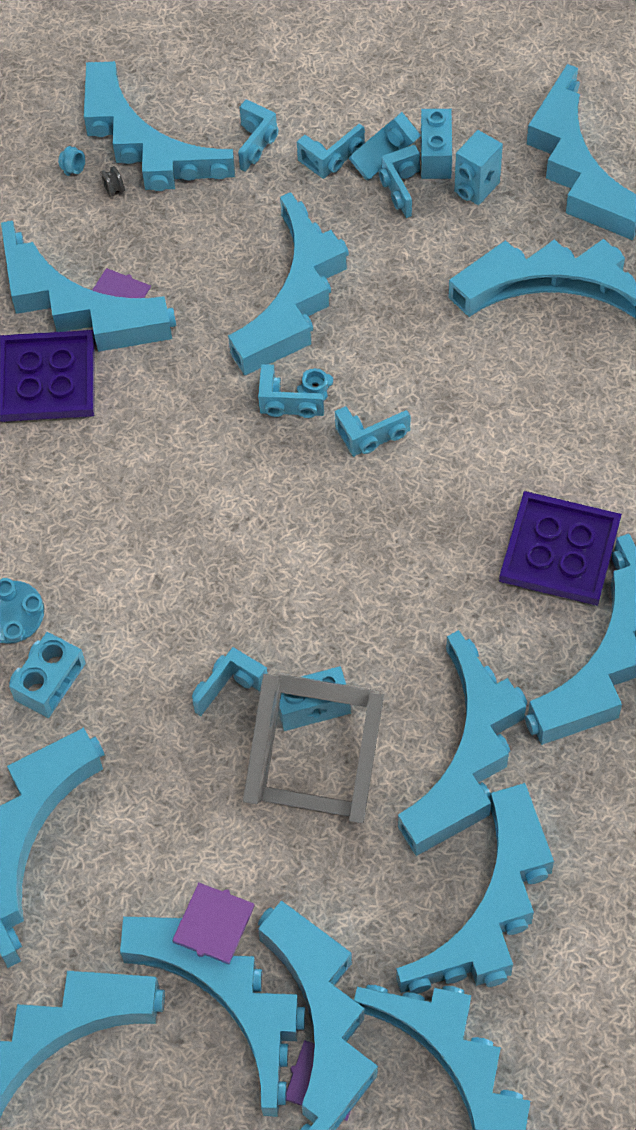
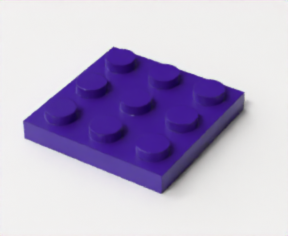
M93 330L0 335V422L95 416V336Z
M524 491L499 575V582L598 606L622 514Z

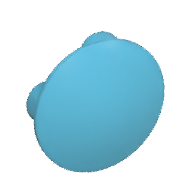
M9 578L0 579V643H17L30 637L39 628L44 617V603L38 591L31 585L21 581H12Z

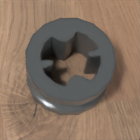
M115 166L110 167L109 172L105 170L100 171L102 183L110 197L115 196L116 191L120 193L125 191L123 180Z

